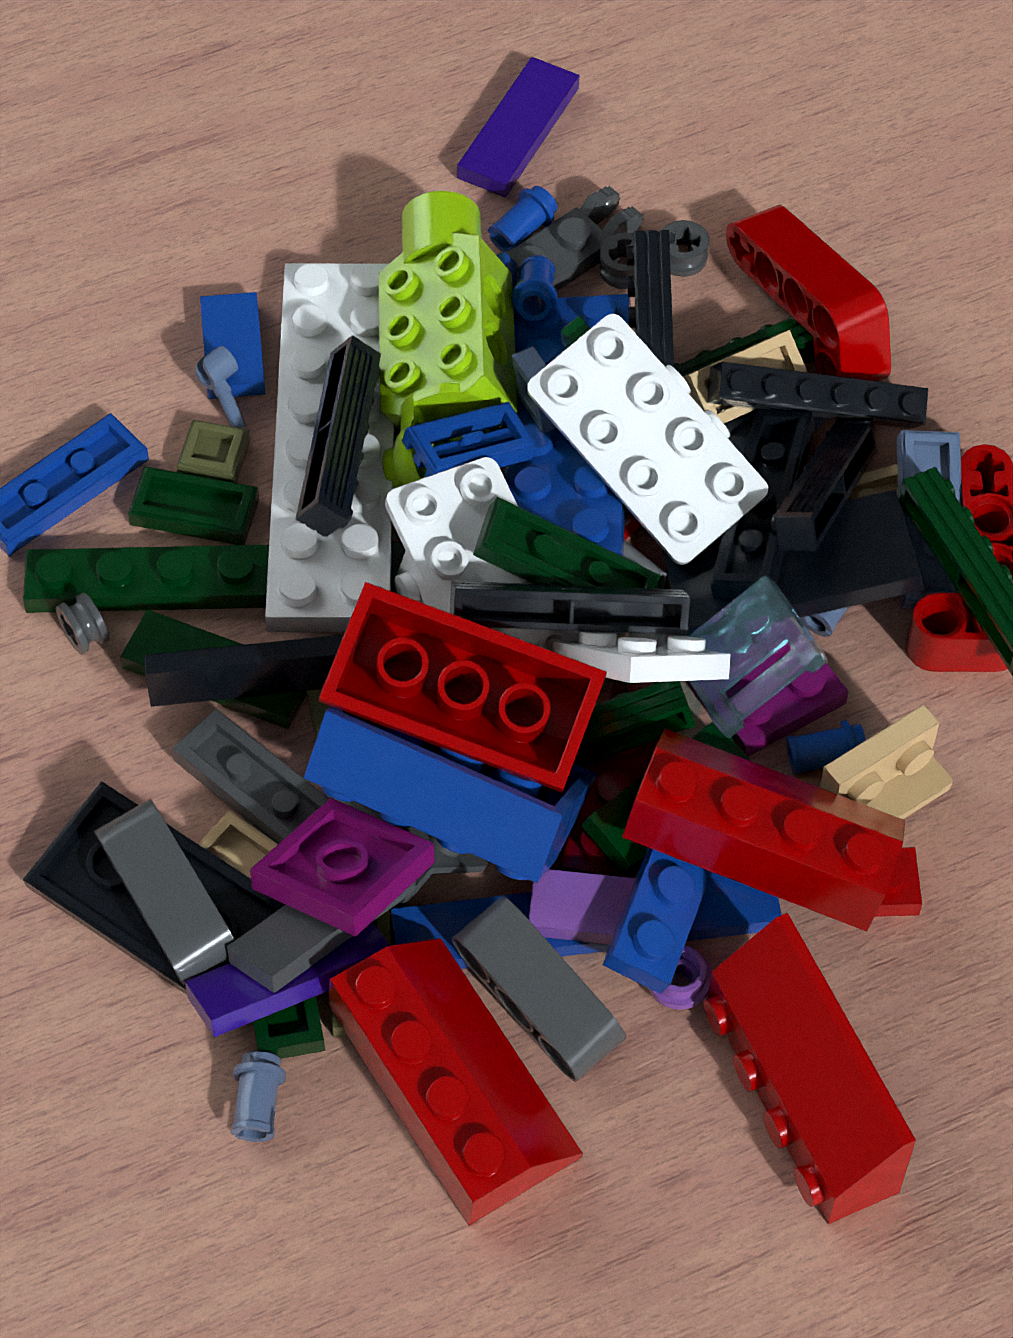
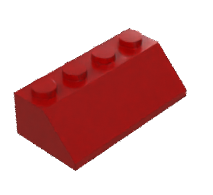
M365 582L319 696V702L563 792L607 672Z
M664 729L635 798L622 838L867 932L886 896L904 842L905 820Z
M785 913L773 919L711 972L708 998L704 1000L703 1006L714 1033L718 1037L726 1034L736 1053L733 1056V1063L741 1084L748 1092L756 1090L766 1109L763 1112V1119L771 1140L779 1149L786 1147L797 1168L794 1169V1177L800 1194L810 1207L818 1205L827 1224H830L900 1193L916 1139L790 915Z
M441 938L387 946L330 978L329 1008L468 1225L473 1224L582 1158V1151Z

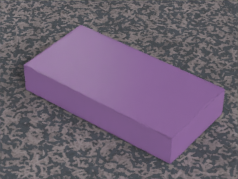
M549 869L538 883L533 881L529 921L545 938L610 945L636 879Z

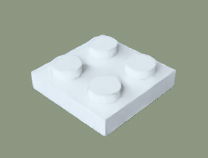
M579 631V641L553 642V652L607 672L605 678L623 682L729 679L730 654L705 649L706 639L669 636L668 641L665 642L666 634L628 633V637L618 638L617 640L616 632Z

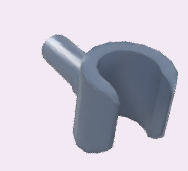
M219 346L197 363L195 375L204 387L214 391L231 427L243 428L246 426V423L233 397L232 390L226 382L229 377L237 372L238 365L229 350L224 346Z

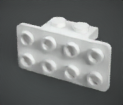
M609 314L532 377L528 383L527 392L530 398L677 564L684 565L692 561L759 504L768 493L766 481L728 439L730 433L723 422L711 410H702L689 395L691 389L681 374L671 365L665 367L619 315Z
M488 457L480 458L389 491L385 500V507L406 550L397 576H395L397 594L450 613L452 581L533 584L473 555L488 507L494 499L499 497L518 506L495 460ZM491 628L553 651L554 641H579V632L572 630Z

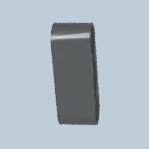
M151 799L94 830L114 869L183 985H185V981L202 975L229 959L227 946L234 942L235 939Z
M501 896L451 938L454 947L467 965L553 1063L574 1082L583 1077L626 1039L623 1028L612 1013L526 916L506 897Z

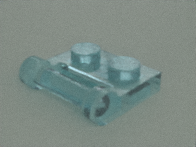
M766 575L689 635V637L706 639L705 649L730 654L729 679L689 681L707 707L708 715L713 723L728 738L733 737L745 727L743 721L745 718L806 670L814 673L828 662L824 652L775 581ZM790 643L791 651L732 698L729 699L725 692L785 644Z

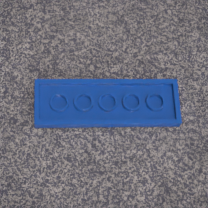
M628 294L558 298L555 310L548 317L538 321L527 320L516 312V353L534 347L547 366L566 348L561 343V330L578 315L590 328L609 314L619 315L628 324V307H631L630 297H628ZM517 392V415L537 445L531 460L505 466V480L518 507L623 557L625 505L557 428L542 433L518 397Z

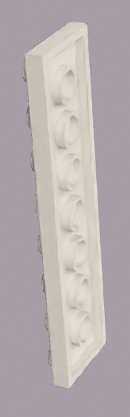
M285 263L265 612L267 632H345L365 582L391 591L392 520L386 510L385 500L389 491L392 490V481L385 478L382 458L386 449L394 447L395 426L393 422L389 421L380 412V376L374 388L373 397L375 402L369 414L368 424L370 428L364 439L362 450L364 458L358 470L357 480L359 484L353 495L351 506L353 515L351 520L344 528H338L328 537H323L316 530L313 531L306 524L295 520L330 353L352 335L379 352V272L388 264Z

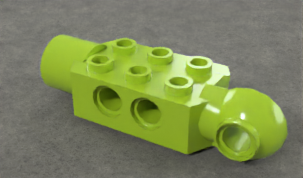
M433 191L424 193L412 199L404 207L402 212V253L379 272L380 412L389 421L393 422L394 426L400 431L395 440L394 447L386 449L382 458L384 475L386 480L392 481V489L423 479L427 470L425 466L417 467L413 460L416 452L415 449L407 450L402 442L407 427L509 402L515 412H518L517 385L512 355L515 354L512 273L482 239L481 213L476 203L467 196L456 192ZM502 426L483 430V432L486 433L488 431L500 428ZM462 436L432 443L431 445L434 447L461 440Z

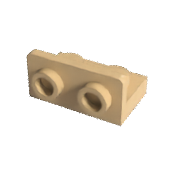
M922 705L824 766L820 788L895 817L905 819L951 789L953 778L933 756V747L940 722L925 705Z

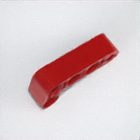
M781 204L727 225V245L738 267L813 336L817 374L876 382L889 377L891 374V347L888 309L881 293L869 280Z
M987 444L976 445L966 450L961 457L962 507L966 506L971 511L974 518V526L981 536L985 535L989 538L994 556L1000 565L1004 564L1008 567L1013 578V463L1010 456L996 446ZM959 593L928 594L917 602L913 610L905 648L908 658L914 665L923 670L933 672H999L1008 669ZM930 630L939 631L943 635L934 634Z

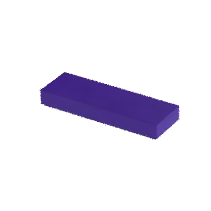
M531 57L457 164V178L506 198L579 89L580 75Z
M372 922L356 937L352 936L275 993L229 963L185 981L187 996L213 1037H217L329 991L330 978L381 949L390 946V944Z

